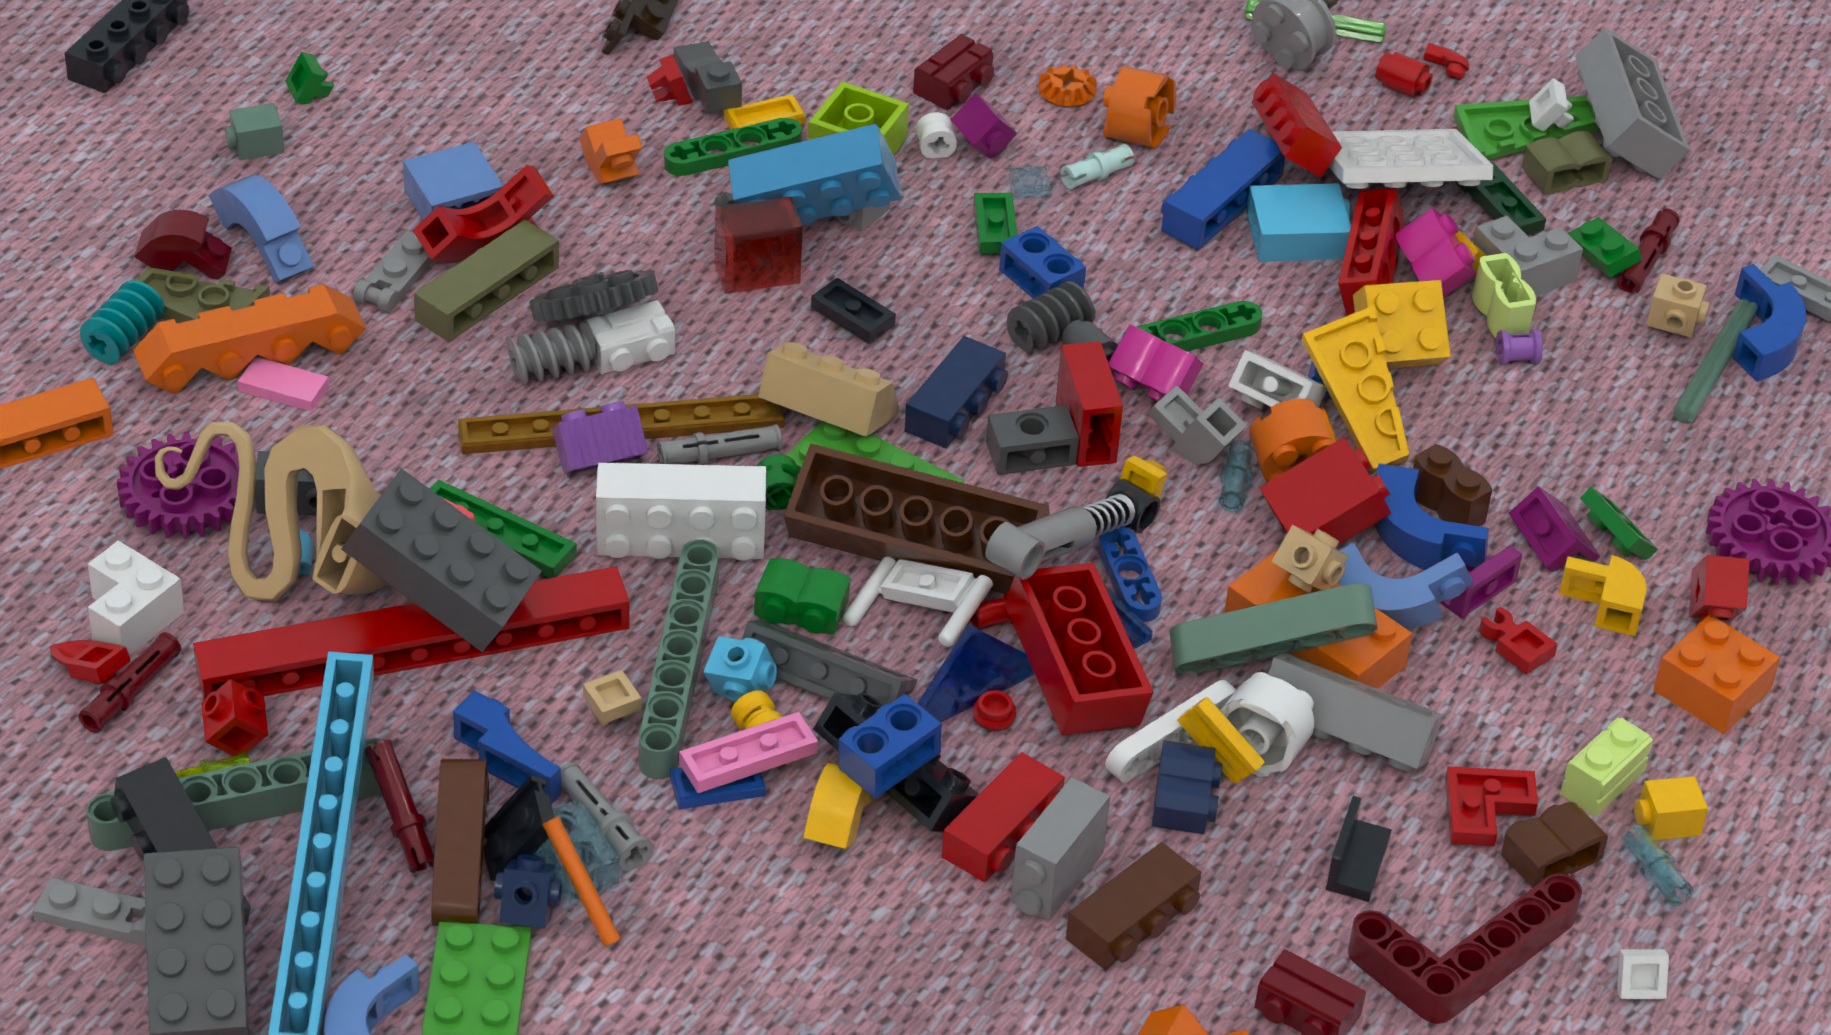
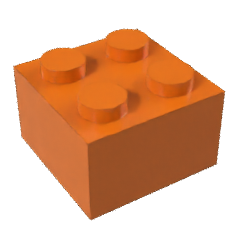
M1708 615L1662 657L1653 691L1722 734H1725L1771 691L1781 657L1719 619Z

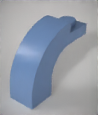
M250 175L211 192L209 198L222 225L228 229L240 224L247 230L256 243L276 283L314 267L297 232L301 226L295 214L279 191L266 179L258 175Z
M1354 542L1340 549L1341 552L1349 557L1344 564L1345 570L1338 583L1342 586L1354 583H1363L1371 586L1374 607L1405 628L1426 625L1443 618L1444 616L1438 603L1445 599H1453L1459 596L1467 587L1474 584L1458 552L1417 575L1394 579L1381 576L1370 569Z
M405 954L391 965L383 966L371 979L360 970H355L340 984L329 1002L324 1020V1035H370L381 1019L420 992L418 964Z

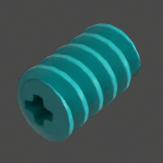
M137 280L123 283L110 296L109 300L105 301L100 306V309L96 310L82 324L80 338L88 353L105 364L113 365L117 363L120 356L126 354L129 347L136 344L138 338L143 336L147 329L152 327L156 320L163 316L165 308L160 294L146 283Z

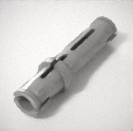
M777 424L706 436L702 432L693 433L692 438L664 442L658 441V458L660 464L697 462L698 465H704L710 459L772 450L779 451L782 448V436Z

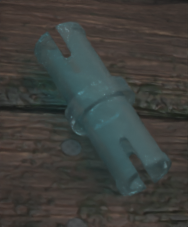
M1241 440L1234 441L1229 445L1227 463L1223 465L1220 473V480L1223 485L1219 496V504L1223 509L1232 512L1239 511L1244 507L1246 488L1252 483L1253 477L1250 465L1254 449L1248 442Z
M1644 825L1633 827L1641 842H1638L1631 832L1627 831L1622 840L1623 845L1629 849L1641 865L1640 872L1644 878L1655 883L1671 906L1683 904L1676 894V888L1687 901L1693 893V887L1675 867L1673 855L1668 850L1661 849Z

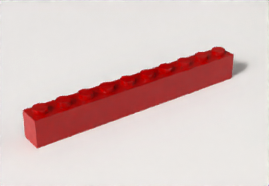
M615 566L534 581L503 628L483 652L420 606L410 603L195 642L193 647L196 672L203 700L210 693L218 690L229 679L247 688H253L265 697L323 686L328 651L373 655L374 676L630 629V601L619 570Z

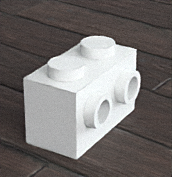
M1244 350L1228 385L1243 393L1240 400L1262 409L1264 404L1272 407L1277 403L1292 399H1309L1314 401L1316 407L1319 408L1327 391L1325 385L1269 358Z

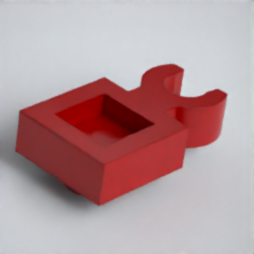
M1501 607L1496 609L1495 623L1486 617L1481 619L1480 634L1488 640L1497 641L1495 651L1526 675L1555 656L1556 642L1527 620L1520 625L1515 624L1511 613Z

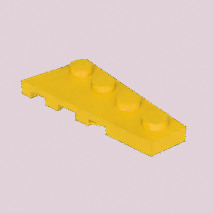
M1375 305L1305 332L1302 336V342L1356 447L1362 449L1372 468L1369 471L1371 474L1377 472L1379 463L1395 466L1407 461L1410 455L1399 407L1396 406L1394 385L1385 359V347L1383 338L1379 333Z

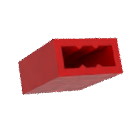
M1101 341L1061 345L1056 405H1067L1079 436L1076 465L1077 467L1117 463L1123 404Z
M1344 437L1259 487L1286 533L1289 532L1292 525L1313 535L1319 529L1339 540L1338 545L1392 514L1385 501V498L1390 496V493L1378 474L1373 477L1368 474L1367 471L1372 466L1360 447L1352 450Z

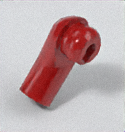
M1431 43L1427 45L1423 60L1447 67L1446 75L1449 78L1455 80H1462L1464 78L1465 71L1469 70V61L1464 56L1449 48Z

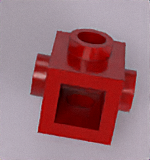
M229 679L218 690L210 693L204 702L201 703L205 742L235 758L243 757L268 736L264 696L260 695L253 688H247Z

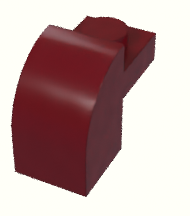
M171 210L157 216L142 231L134 257L151 268L174 271L185 261L211 279L219 280L226 272L232 247L206 231L208 217L190 210Z

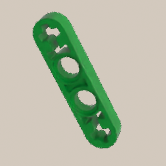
M777 118L676 142L665 148L664 167L670 174L686 176L728 166V160L801 142L802 127L798 121L792 118ZM746 141H754L759 144L749 146L744 145L742 143ZM718 149L724 151V153L712 154L707 151Z
M1237 301L1136 327L1188 352L1256 334L1260 330L1263 313L1261 308L1252 302ZM1203 325H1211L1216 327L1218 330L1206 331L1201 329L1200 327ZM1178 334L1183 339L1172 340L1166 338L1165 335Z

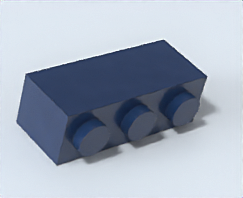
M963 336L906 403L904 432L945 449L949 447L955 438H963L975 414L978 416L982 415L994 391L999 393L1004 388L1008 377V371L1004 370L1006 352Z

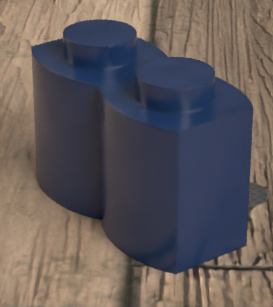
M1163 740L1152 827L1204 834L1206 822H1215L1219 796L1211 795V788L1219 789L1222 763L1214 762L1216 748Z

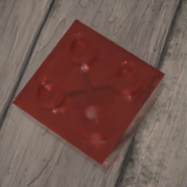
M792 197L715 207L714 265L725 294L799 284L801 282L803 226Z

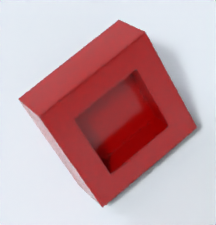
M673 54L659 59L661 67L647 76L651 90H654L652 92L656 102L676 99L678 106L692 103Z

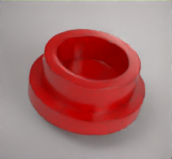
M998 690L987 691L974 704L973 718L979 726L992 731L1004 730L1015 722L1016 707L1008 694Z

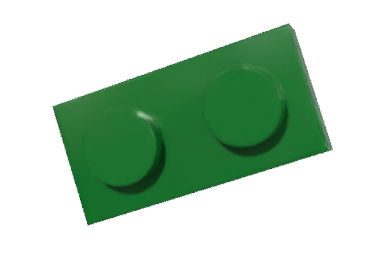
M974 193L973 206L979 254H1000L1001 242L1017 235L1012 193Z
M1599 217L1587 221L1580 227L1567 233L1583 248L1582 256L1609 278L1642 261L1640 249Z
M1592 487L1580 497L1582 502L1590 509L1586 514L1587 517L1601 530L1605 531L1608 528L1615 535L1610 541L1624 555L1629 557L1634 553L1646 560L1658 550L1610 498Z

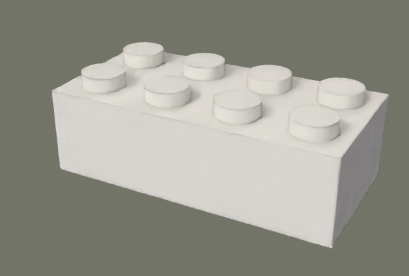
M598 463L596 490L597 555L611 556L613 558H622L624 556H649L656 559L680 557L683 546L688 542L707 540L716 545L719 550V558H735L740 561L764 559L766 466Z

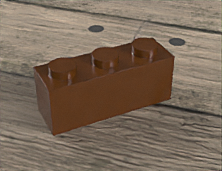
M1160 842L1069 911L1066 940L1104 970L1108 969L1118 960L1122 963L1126 962L1135 953L1138 945L1149 936L1153 939L1157 938L1163 933L1172 918L1179 913L1186 915L1193 910L1200 898L1201 871L1163 842Z

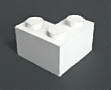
M115 542L88 563L92 598L96 600L88 606L92 640L126 646L130 656L184 613L181 578L122 542Z

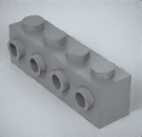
M1282 653L1273 658L1268 675L1284 680L1297 690H1303L1311 696L1314 702L1312 709L1314 730L1312 735L1324 739H1332V736L1347 741L1349 749L1364 755H1371L1372 752L1388 757L1387 763L1404 771H1412V768L1419 769L1428 762L1444 717L1443 714L1288 653Z

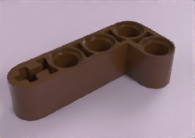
M441 759L431 903L432 926H439V922L479 924L485 818H488L487 802H489L487 759Z

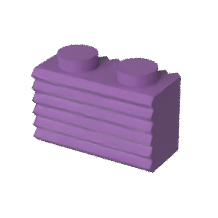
M619 401L601 406V413L586 416L585 410L561 415L562 422L553 426L552 432L564 474L598 467V463H617L648 454L637 405L625 407L624 401Z

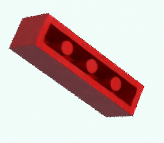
M1272 72L1267 80L1262 81L1257 86L1251 102L1284 157L1321 178L1342 149V146L1309 95Z

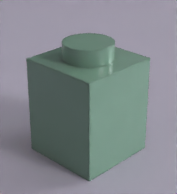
M274 103L229 110L231 126L225 127L226 141L229 149L236 148L240 161L285 153L283 127Z

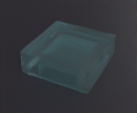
M1045 166L1009 168L1008 176L1013 200L1051 198V187Z

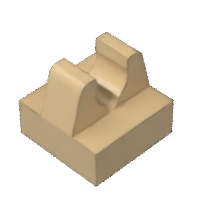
M623 670L583 684V697L589 704L594 717L601 727L621 717L626 718L631 716L632 713L642 710V697Z

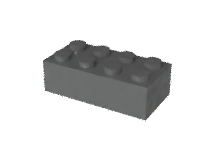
M402 468L341 548L349 556L481 652L485 650L503 628L541 573L539 568Z
M239 847L144 853L149 1035H249L243 875Z

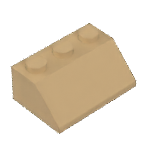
M795 342L783 343L767 354L758 395L759 398L865 437L893 420L899 413V405L893 382L880 378V374L874 370L849 367L844 365V361L838 357L813 354L807 351L806 346Z

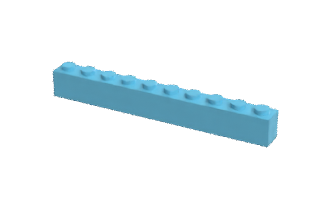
M328 651L268 1035H323L374 690L373 655Z

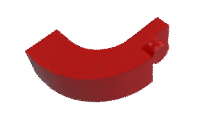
M526 165L498 192L485 201L464 209H452L439 205L412 231L431 260L443 263H458L526 219L535 224L532 216L549 202L554 195L536 167Z

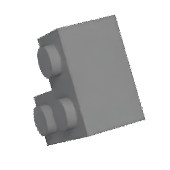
M1508 216L1476 226L1473 243L1486 256L1501 253L1510 255L1520 267L1521 279L1529 284L1535 296L1576 282L1583 248L1561 227L1529 238Z

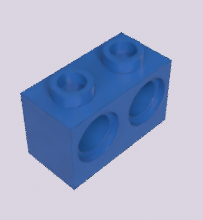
M1035 226L1001 242L999 270L1031 298L1034 299L1036 296L1046 293L1048 290L1058 287L1059 284L1067 281L1074 282L1084 289L1086 266L1040 227Z
M903 694L892 703L881 706L873 716L860 725L849 728L839 738V769L876 799L941 753L942 723L908 695Z

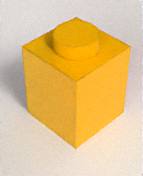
M1695 776L1644 781L1640 799H1637L1634 805L1636 822L1639 826H1645L1650 841L1701 836L1708 812V806Z

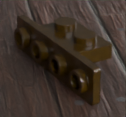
M620 0L611 14L616 19L613 18L602 35L607 40L601 52L609 55L626 34L629 24L649 38L659 40L666 31L678 0Z

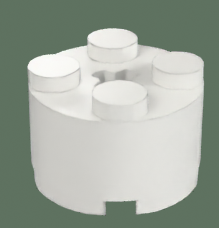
M1257 672L1251 678L1244 681L1221 709L1222 714L1264 760L1265 763L1253 773L1259 777H1268L1272 772L1280 771L1281 773L1285 771L1310 739L1314 730V716L1312 712L1314 702L1311 696L1303 690H1297L1288 682L1263 672Z

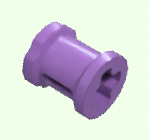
M1531 329L1529 333L1508 334L1506 330L1497 332L1495 347L1499 365H1506L1509 361L1530 360L1532 364H1539L1541 362L1543 343L1539 329Z

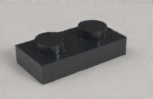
M836 278L811 296L812 309L868 344L895 326L896 313L839 278Z

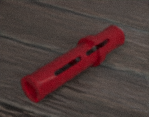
M1664 208L1662 211L1659 210L1651 226L1643 230L1638 246L1642 261L1625 269L1619 276L1617 286L1620 290L1631 294L1640 291L1659 255L1666 252L1671 244L1670 237L1680 223V218L1675 211Z
M161 632L156 640L135 658L115 679H108L101 686L100 694L78 714L81 724L90 732L99 733L120 710L125 712L133 704V697L181 652L179 641L170 633Z
M390 739L374 742L376 750L373 749L372 745H369L365 748L364 752L368 756L393 822L390 827L392 835L399 838L411 873L427 869L426 863L433 867L434 853L424 829L427 826L425 816L417 811L394 751L393 742Z

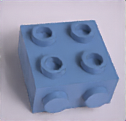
M475 142L403 160L404 190L423 220L439 205L452 209L468 208L485 201L503 187Z

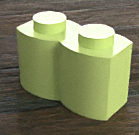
M1507 253L1481 256L1472 291V299L1478 310L1487 316L1488 329L1495 338L1500 330H1506L1508 334L1528 333L1536 305V296L1529 284L1521 279L1519 265Z

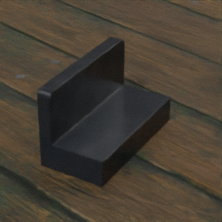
M1353 796L1332 855L1326 890L1369 902L1392 829L1358 820L1362 798Z

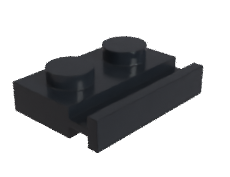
M530 775L485 825L484 838H486L487 842L483 850L491 881H496L497 873L504 872V868L511 860H517L519 855H533L549 838L542 824L555 817L550 797L543 793V789L546 786L544 779Z

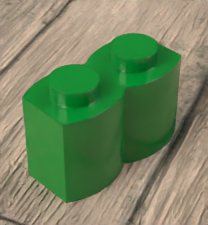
M784 558L769 559L755 592L754 614L771 623L795 624L811 633L835 634L849 601L851 579L840 572L830 569H809L799 562Z

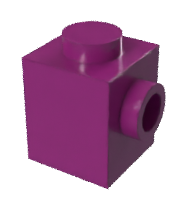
M977 93L950 119L967 140L990 159L1003 151L1008 143L1018 134L995 107Z

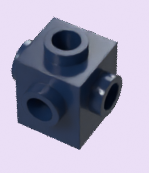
M519 855L517 860H511L504 868V872H498L495 881L494 899L501 900L499 923L545 928L551 920L553 906L559 907L562 896L563 881L562 879L555 878L557 865L546 864L545 858L541 856Z

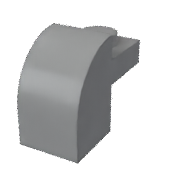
M1177 385L1147 413L1175 441L1169 450L1198 465L1207 464L1215 459L1248 426L1219 397L1203 411Z

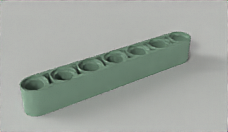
M693 540L685 544L681 550L639 733V769L645 776L652 779L670 777V769L678 768L679 751H682L718 586L719 550L715 544L707 540Z
M366 739L365 748L369 745H372L373 749L376 750L374 742L384 739ZM313 750L180 777L178 779L208 831L301 812L304 809ZM365 752L358 799L382 795ZM114 791L97 795L91 799L87 805L86 813L92 844L104 851L134 847L131 836L134 834L127 821L121 823L113 811L111 798L114 797Z

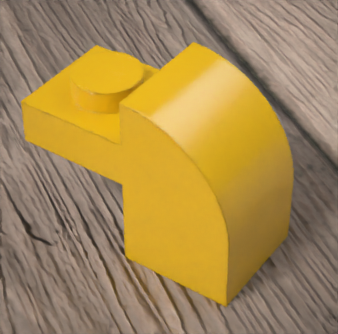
M1611 555L1609 566L1568 556L1559 594L1599 604L1594 627L1636 636L1647 586L1642 573L1633 564L1620 557Z
M828 763L820 775L811 801L803 838L847 849L855 843L863 808L872 802L873 797L841 771L839 765Z

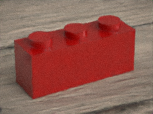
M1021 752L944 829L941 857L984 883L996 871L1003 873L1012 862L1017 843L1064 787L1065 776Z

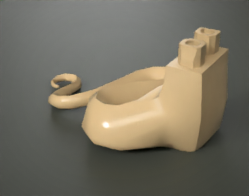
M210 422L200 431L184 473L176 479L170 478L165 472L163 459L169 451L180 454L183 451L177 447H165L160 449L155 456V473L158 480L166 489L179 490L194 480L212 442L217 436H229L237 444L239 477L227 549L230 574L245 597L277 602L299 576L302 548L297 513L298 474L303 470H307L313 475L317 490L316 563L312 579L332 594H368L389 586L387 582L341 550L381 494L375 491L353 446L326 425L298 426L274 445L270 451L264 468L265 510L274 558L273 569L268 577L259 579L250 568L247 552L257 474L251 434L234 422Z

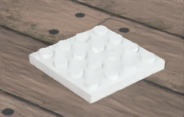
M1457 129L1333 131L1342 149L1329 165V168L1349 188L1363 189L1369 187V183H1383L1386 187L1401 188L1406 186V182H1420L1423 186L1439 187L1443 185V181H1457L1460 185L1477 186L1480 185V180L1493 179V164Z

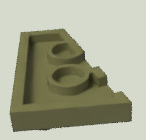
M150 267L136 279L146 283L160 294L165 308L162 317L169 320L175 319L176 323L198 319V313L230 306L232 311L254 306L253 300L270 296L269 286L255 284L252 290L235 287V281L220 279L218 284L197 281L194 274Z

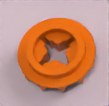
M1061 63L1058 69L1048 67L1046 73L1040 74L1038 89L1043 98L1053 104L1066 107L1080 106L1088 103L1095 97L1097 90L1096 78L1090 76V72L1087 69L1078 70L1077 65L1066 67ZM1072 81L1066 88H1063L1066 82Z

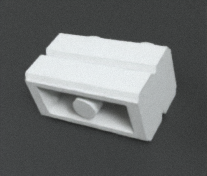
M658 300L584 320L589 323L595 338L596 358L592 360L601 374L612 371L622 372L633 365L651 360L661 361L667 356L675 354V328L668 315H665V310Z

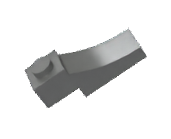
M709 41L674 47V58L694 99L700 100L706 113L742 107V82L732 62H722Z

